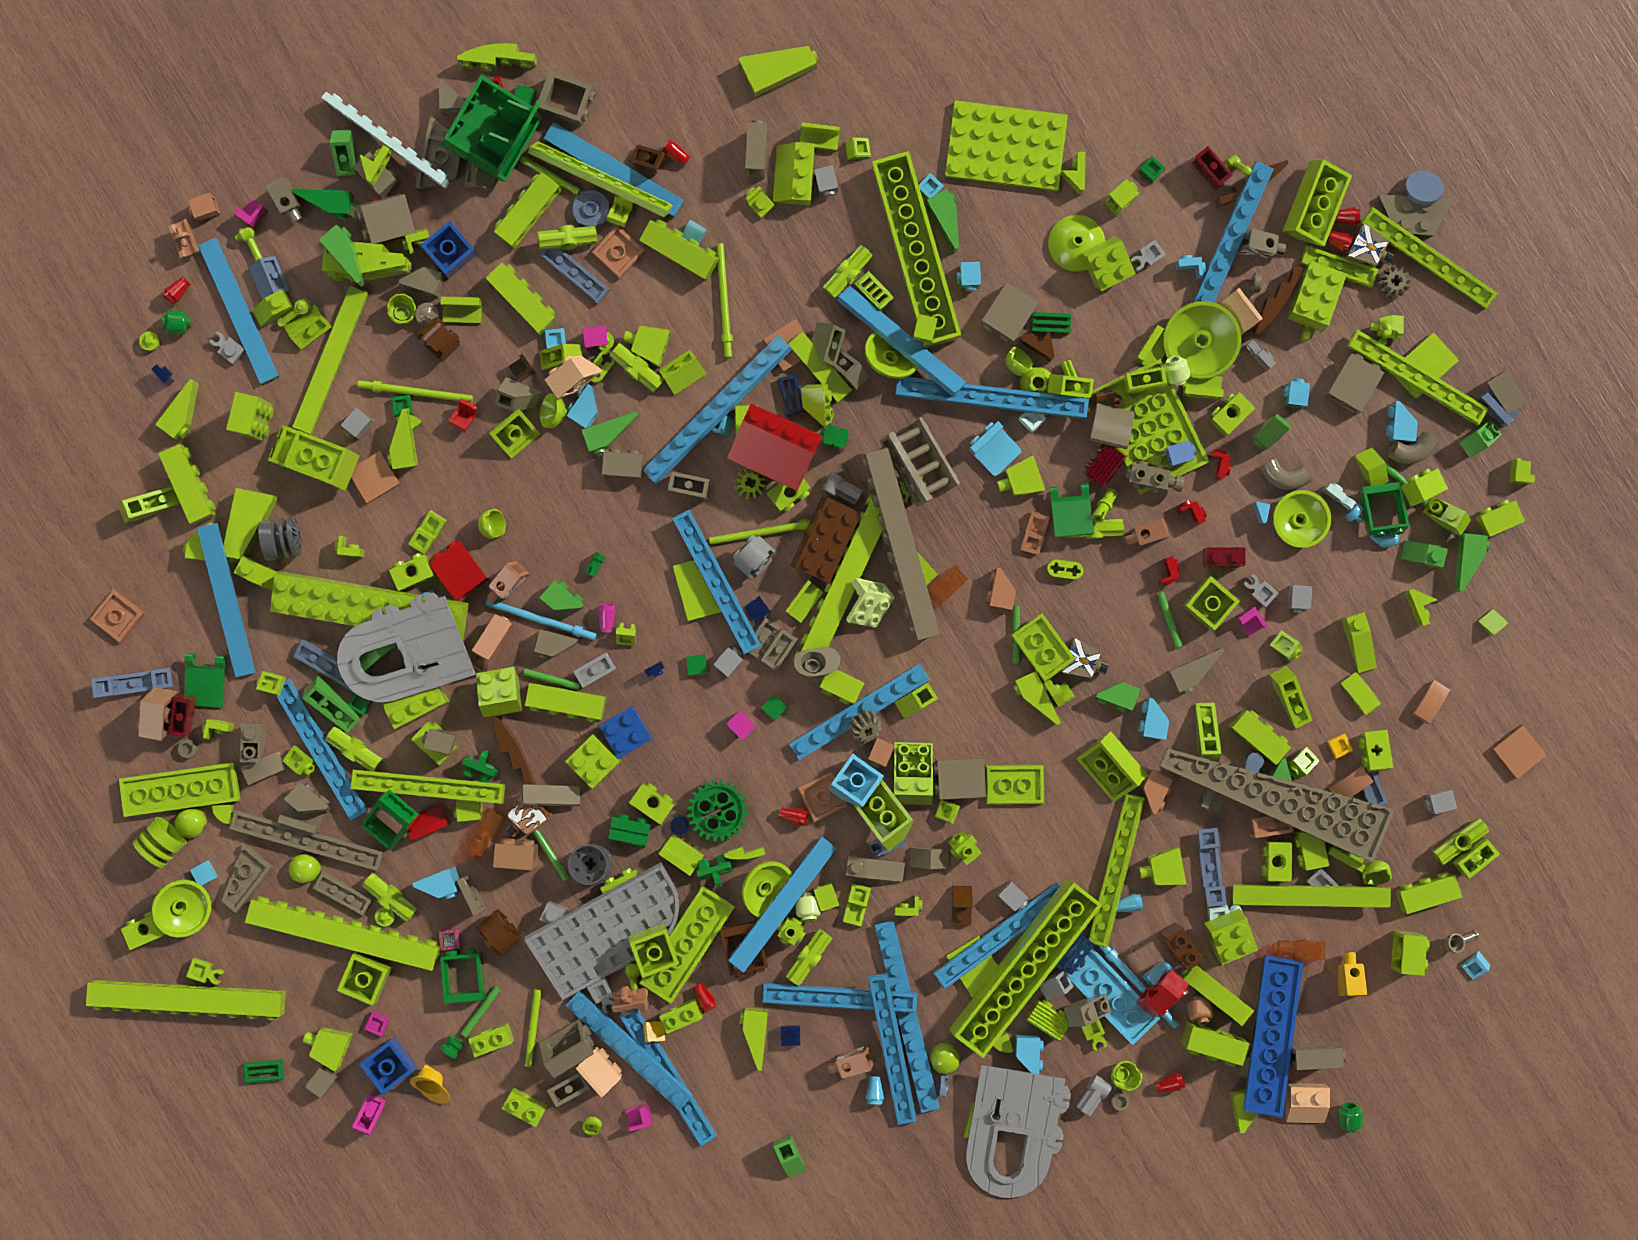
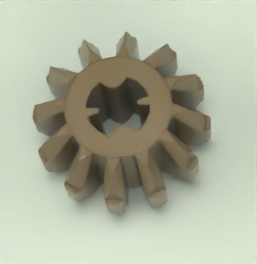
M1395 265L1390 269L1385 268L1383 270L1384 274L1381 273L1378 276L1381 281L1377 282V285L1383 286L1379 291L1381 293L1386 291L1385 297L1387 298L1392 295L1393 299H1396L1398 295L1402 297L1405 295V291L1410 289L1407 284L1411 282V279H1406L1409 272L1403 274V267L1397 270ZM1391 280L1397 281V285L1394 286L1395 283L1392 284Z
M864 710L861 714L857 712L856 717H851L852 721L848 723L849 731L855 740L866 743L869 739L873 741L874 736H879L878 732L882 730L881 720L874 712Z

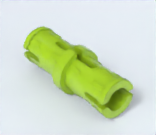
M1108 488L1103 498L1098 501L1097 508L1091 516L1095 522L1102 523L1107 512L1111 511L1112 504L1118 496L1115 489Z

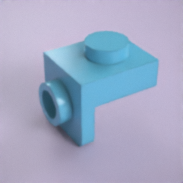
M1184 255L1175 263L1176 270L1195 269L1196 279H1201L1203 274L1206 273L1205 262H1202V257L1192 258V255Z

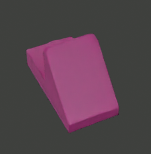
M368 1094L352 1129L370 1136L377 1126V1121L386 1105V1100Z

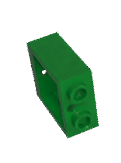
M1401 482L1362 487L1358 492L1360 503L1363 507L1362 513L1367 536L1373 535L1374 538L1385 536L1387 533L1400 535L1410 526ZM1393 496L1399 524L1374 528L1368 499Z
M389 789L378 799L361 827L390 851L401 841L419 814ZM381 809L402 825L398 834L377 817Z
M466 949L465 953H457V950L446 951V955L440 957L444 1004L484 1000L486 994L482 951L477 952L476 949ZM476 958L478 990L452 993L449 960Z

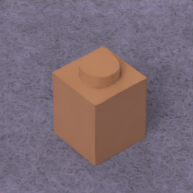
M210 192L188 200L190 205L188 207L189 214L199 222L221 215L216 198Z
M876 738L868 756V759L871 760L870 764L881 768L882 765L886 767L895 745Z

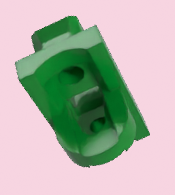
M487 750L482 752L479 759L467 755L462 761V764H464L463 775L472 777L475 770L482 772L479 781L490 783L492 778L498 774L500 768L486 763L490 754Z
M724 854L715 857L717 865L710 867L708 859L698 861L699 871L696 872L700 881L713 877L717 888L722 886L720 875L733 872V867Z

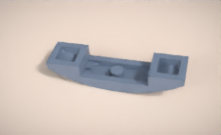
M171 668L91 679L93 698L150 691L154 687H173Z
M1217 828L1198 830L1200 871L1207 907L1227 905L1225 887L1222 882Z

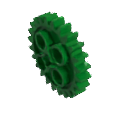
M713 779L710 786L707 782H704L705 788L703 789L701 786H698L699 793L694 791L692 793L695 799L688 800L693 803L692 806H687V809L692 810V813H689L687 817H693L689 824H696L694 831L700 829V837L704 833L707 834L706 840L713 836L714 842H716L718 837L723 842L726 835L729 839H732L731 833L733 832L738 835L737 828H744L741 822L748 821L743 817L744 815H749L748 811H744V808H747L749 804H743L747 797H740L742 790L736 792V784L732 788L729 787L730 781L723 785L722 779H720L719 784H716ZM721 792L728 795V801L725 803L719 802L717 798ZM704 800L708 801L711 805L708 811H703L700 808V803ZM731 802L734 803L733 806L722 810L721 815L715 813L705 819L702 818L703 815L714 811L716 805L721 808ZM728 810L735 811L736 818L734 820L726 818L725 814ZM710 818L718 820L719 825L717 828L709 827L708 820Z

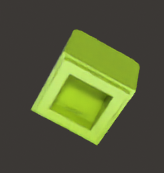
M852 137L845 142L848 160L871 157L869 138Z
M1491 609L1478 620L1490 636H1494L1508 624L1494 609Z

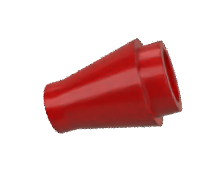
M669 140L662 150L666 158L683 166L686 165L691 157L676 141Z
M1356 207L1341 209L1338 211L1334 222L1352 226L1359 224L1360 209H1356Z
M1330 231L1327 242L1341 252H1348L1354 238L1350 237V234Z
M182 276L166 287L162 295L174 305L176 302L179 303L191 284Z
M781 807L779 818L797 827H805L808 812L804 811V809Z
M703 983L693 988L700 1010L706 1013L717 1006L716 998L706 989Z
M1174 1072L1161 1081L1156 1082L1159 1094L1182 1091V1088L1186 1087L1181 1072L1177 1074Z

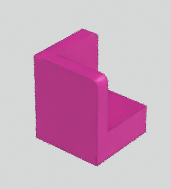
M251 199L243 210L238 207L234 214L255 228L268 210Z
M605 325L583 328L585 348L587 350H594L597 346L608 345L607 327Z
M1255 607L1249 608L1235 618L1247 636H1252L1261 628L1268 626Z
M741 710L726 724L742 740L756 727Z
M648 1103L626 1109L629 1132L652 1125L653 1121Z

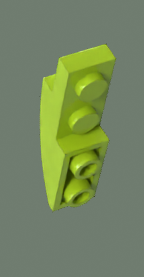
M510 43L484 45L457 56L459 64L466 69L480 67L484 71L498 70L499 62L504 66L517 64L522 68H531V66L536 67L537 65L535 54L519 52L517 44Z

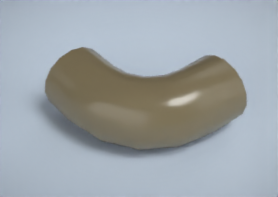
M1422 431L1419 439L1413 445H1406L1395 441L1388 452V458L1404 464L1419 463L1431 455L1440 438Z
M1275 458L1259 467L1269 483L1280 489L1294 490L1312 481L1309 472L1303 465L1294 470L1286 471L1282 469Z

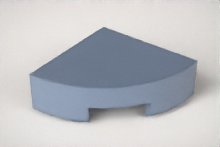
M941 1074L938 1092L941 1096H946L948 1092L949 1075Z

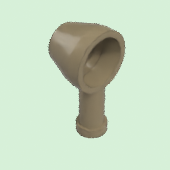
M1473 930L1463 936L1458 933L1451 934L1443 941V946L1452 953H1460L1464 950L1467 942L1479 939V933Z

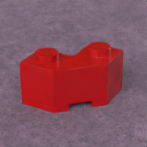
M1172 969L1166 970L1154 986L1147 987L1143 991L1136 1004L1153 1018L1163 1016L1176 1001L1181 1000L1186 995V988L1189 984Z

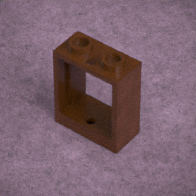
M757 920L720 929L730 976L734 975L735 978L746 976V972L753 971L754 974L761 973L768 967L764 946L760 950L762 961L750 964L744 973L737 967L734 968V965L728 961L731 956L728 937L749 932Z
M1176 922L1159 932L1179 965L1187 971L1204 961L1184 928Z

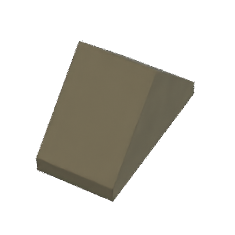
M440 80L438 85L441 112L443 114L459 113L465 101L445 82Z
M910 847V867L924 869L948 868L949 849Z

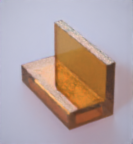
M957 564L928 590V593L939 605H942L968 580L958 569Z

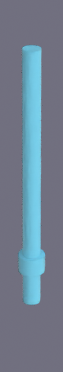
M489 599L486 601V606L571 633L572 636L577 638L583 637L593 641L596 640V633L584 630L581 626L575 625L574 627L500 602L494 604Z
M1099 946L1105 953V957L1110 962L1112 961L1142 994L1146 989L1145 985L1118 957V953L1109 946L1108 948ZM1168 1011L1162 1016L1173 1029L1179 1025Z

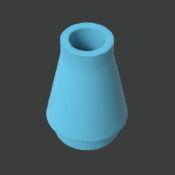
M1134 893L1120 899L1117 913L1139 912V910L1144 909L1141 895Z
M869 1076L865 1097L867 1104H882L884 1095L881 1077Z

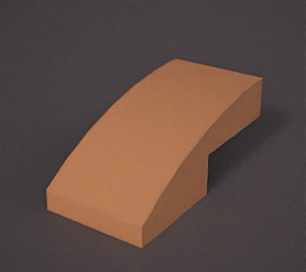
M1031 511L1020 550L1039 555L1050 516Z
M1436 680L1431 681L1424 696L1419 699L1413 715L1429 725L1444 703L1450 689Z
M1360 766L1346 777H1342L1328 787V790L1331 793L1351 798L1373 783V780L1365 769Z

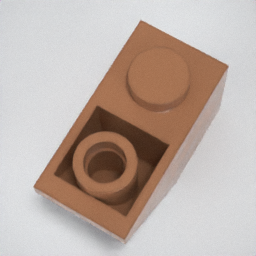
M996 568L995 572H991L990 583L993 584L992 589L987 592L986 601L989 602L988 606L1011 611L1013 610L1016 590L1002 569Z
M1149 769L1141 788L1149 811L1156 815L1157 812L1162 811L1165 805L1163 800L1166 794H1170L1173 788V784H1171L1173 780Z

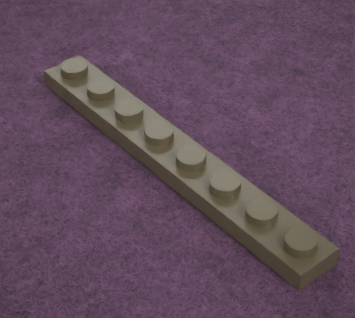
M239 810L234 811L229 828L375 871H379L384 852L320 833L314 834Z

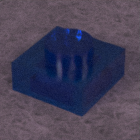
M156 364L151 369L164 384L170 386L175 381L171 377L173 373L166 366L162 367Z
M760 596L744 607L755 623L771 612Z
M660 661L644 671L647 677L652 676L656 678L663 674L662 670L666 667Z
M781 1025V1046H800V1025Z

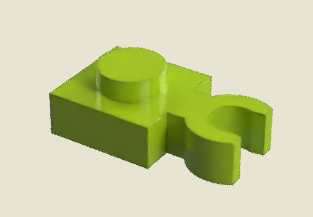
M193 958L186 977L203 983L210 979L211 983L217 985L221 981L215 978V974L222 975L224 971L222 969L212 970V963Z
M1099 1019L1087 1026H1081L1087 1041L1092 1039L1091 1045L1094 1051H1098L1096 1047L1098 1042H1102L1104 1047H1107L1104 1037L1101 1036L1105 1032Z

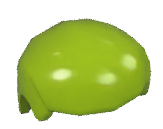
M396 294L389 299L387 314L392 322L398 325H405L414 320L416 306L410 296Z
M1013 347L1005 358L1008 369L1018 376L1027 375L1032 370L1034 364L1031 358L1017 347Z
M498 509L483 512L478 519L479 531L488 539H494L503 535L506 524L502 513Z
M187 808L176 817V832L183 838H195L203 832L207 819L198 808Z
M300 854L293 857L289 863L288 872L294 881L310 883L319 876L321 865L316 857Z
M1381 860L1366 863L1363 872H1361L1364 883L1369 885L1383 884L1392 879L1390 866Z
M940 1043L934 1046L930 1052V1062L933 1068L941 1074L948 1075L953 1073L960 1066V1055L953 1045L949 1043Z
M1124 1060L1117 1062L1112 1068L1111 1080L1118 1089L1132 1091L1141 1084L1142 1073L1138 1070L1136 1064Z

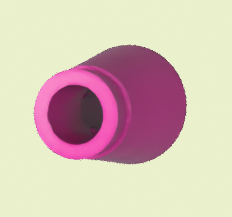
M599 604L597 611L600 631L612 632L616 614L615 605Z

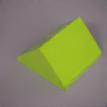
M518 408L489 434L512 459L536 439L540 432Z

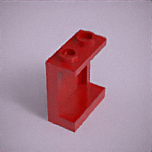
M453 541L446 547L447 550L442 554L438 552L431 557L432 561L428 564L456 601H460L486 582L489 577L470 555L463 542Z

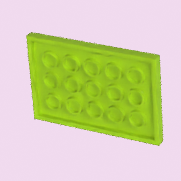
M955 100L945 177L1058 192L1068 115Z
M1158 359L1135 371L1161 367L1163 363L1161 359ZM1124 376L1092 391L1094 399V393L1113 390L1123 400L1122 405L1115 408L1135 412L1128 448L1117 447L1128 455L1124 461L1126 468L1127 466L1131 467V464L1136 463V461H1144L1148 463L1147 466L1155 467V465L1167 467L1166 470L1171 471L1170 476L1176 477L1210 462L1173 384L1167 382V385L1163 388L1126 394ZM1106 401L1097 402L1099 404L1114 407ZM1190 441L1196 450L1195 459L1169 467L1164 449ZM1138 471V476L1142 478L1144 472ZM1157 475L1156 479L1157 481L1162 482L1163 477L1161 475ZM1144 486L1142 489H1137L1139 495L1150 490V488Z

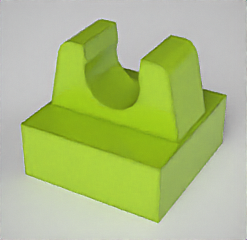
M624 623L620 624L619 628L616 629V644L635 646L636 629L634 624H631L630 629L624 628Z

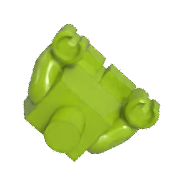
M1386 316L1380 318L1378 323L1370 324V330L1377 331V336L1380 337L1379 343L1385 346L1388 338L1400 341L1404 333V316Z

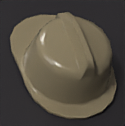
M830 647L804 650L796 655L794 666L805 678L814 680L838 669L841 657L835 649Z

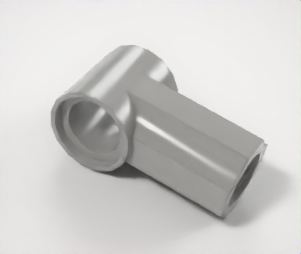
M830 472L822 487V490L835 497L838 496L853 505L856 504L863 491L833 472Z
M1096 1074L1089 1081L1086 1087L1087 1090L1076 1105L1077 1108L1089 1116L1092 1115L1100 1101L1104 1100L1112 1089L1110 1083Z

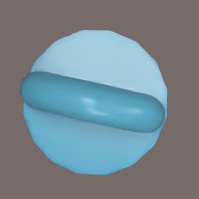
M1356 503L1352 509L1347 510L1345 518L1350 522L1356 519L1362 523L1364 518L1360 513L1363 511V507Z

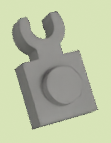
M1155 239L1139 250L1141 256H1134L1130 261L1131 263L1134 261L1140 263V266L1135 269L1138 272L1142 270L1145 263L1150 267L1165 257L1166 254Z
M216 332L220 340L215 342L210 339V343L215 347H221L218 353L235 365L244 354L245 349L229 337L226 341L222 333Z
M1254 340L1246 346V349L1254 355V358L1266 371L1276 364L1273 355L1268 351L1261 350Z
M1251 574L1250 578L1253 579V584L1249 585L1245 581L1243 585L1247 589L1254 590L1251 596L1266 608L1279 593L1266 581H1262L1260 584L1257 576Z
M604 977L587 986V989L596 1004L602 1002V1010L606 1014L608 1013L606 1005H614V999L610 998L614 995V992Z

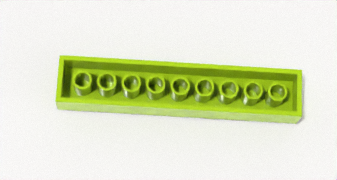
M907 151L874 160L871 165L915 322L917 323L919 314L937 318L932 343L921 342L922 346L928 348L960 339V328L910 153Z
M279 572L274 575L270 612L356 626L371 620L376 609L382 608L384 614H386L384 607L388 605L396 606L399 610L411 607L412 600L419 595ZM446 599L461 638L464 641L469 603Z
M1067 877L949 1028L953 1036L984 1058L1099 911L1102 904Z

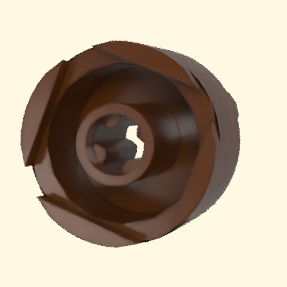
M436 317L435 319L431 318L416 334L418 340L422 338L425 341L423 345L438 359L441 357L442 362H444L460 346V341L458 339L459 336L453 330L448 331L444 327V322Z
M497 909L480 922L476 929L482 936H485L483 940L490 949L493 948L501 956L521 939V935L514 924L509 923L508 917Z

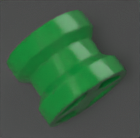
M450 1034L447 1037L448 1041L443 1043L440 1048L445 1054L455 1059L458 1056V1051L462 1050L465 1044L459 1038Z

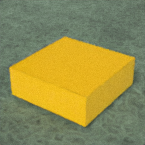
M1345 733L1326 741L1334 759L1353 751Z
M661 1021L643 1023L645 1042L665 1041V1031Z

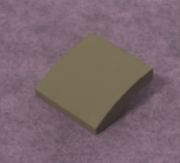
M1097 403L1090 440L1127 449L1135 412Z
M764 617L755 630L761 646L749 653L777 671L798 639Z

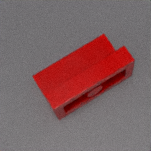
M442 804L418 813L419 815L409 828L411 831L409 837L413 841L450 825Z

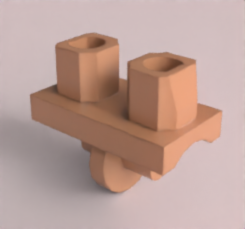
M187 219L168 226L180 258L183 259L200 252Z
M628 986L622 987L621 993L614 994L613 1012H621L622 1015H627L635 1008L640 1012L647 1011L649 1004L647 988L630 990Z

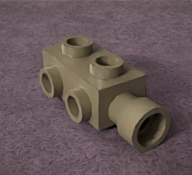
M1136 461V463L1131 464V467L1127 466L1125 478H1128L1127 483H1130L1132 488L1142 489L1144 486L1150 488V492L1161 494V491H1166L1168 487L1178 492H1181L1183 489L1185 478L1170 476L1171 471L1166 470L1167 467L1155 465V467L1147 466L1148 463L1144 461ZM1138 471L1144 472L1142 478L1138 476ZM1157 475L1163 477L1162 482L1157 481Z

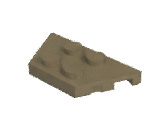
M430 117L421 160L424 158L432 164L431 168L435 171L440 169L444 172L449 183L457 181L462 157L441 145L449 130L437 122L436 119ZM418 170L415 184L416 190L439 185Z
M1378 196L1379 202L1384 207L1385 216L1414 236H1434L1453 202V198H1440L1434 204L1419 205L1411 201L1407 196Z

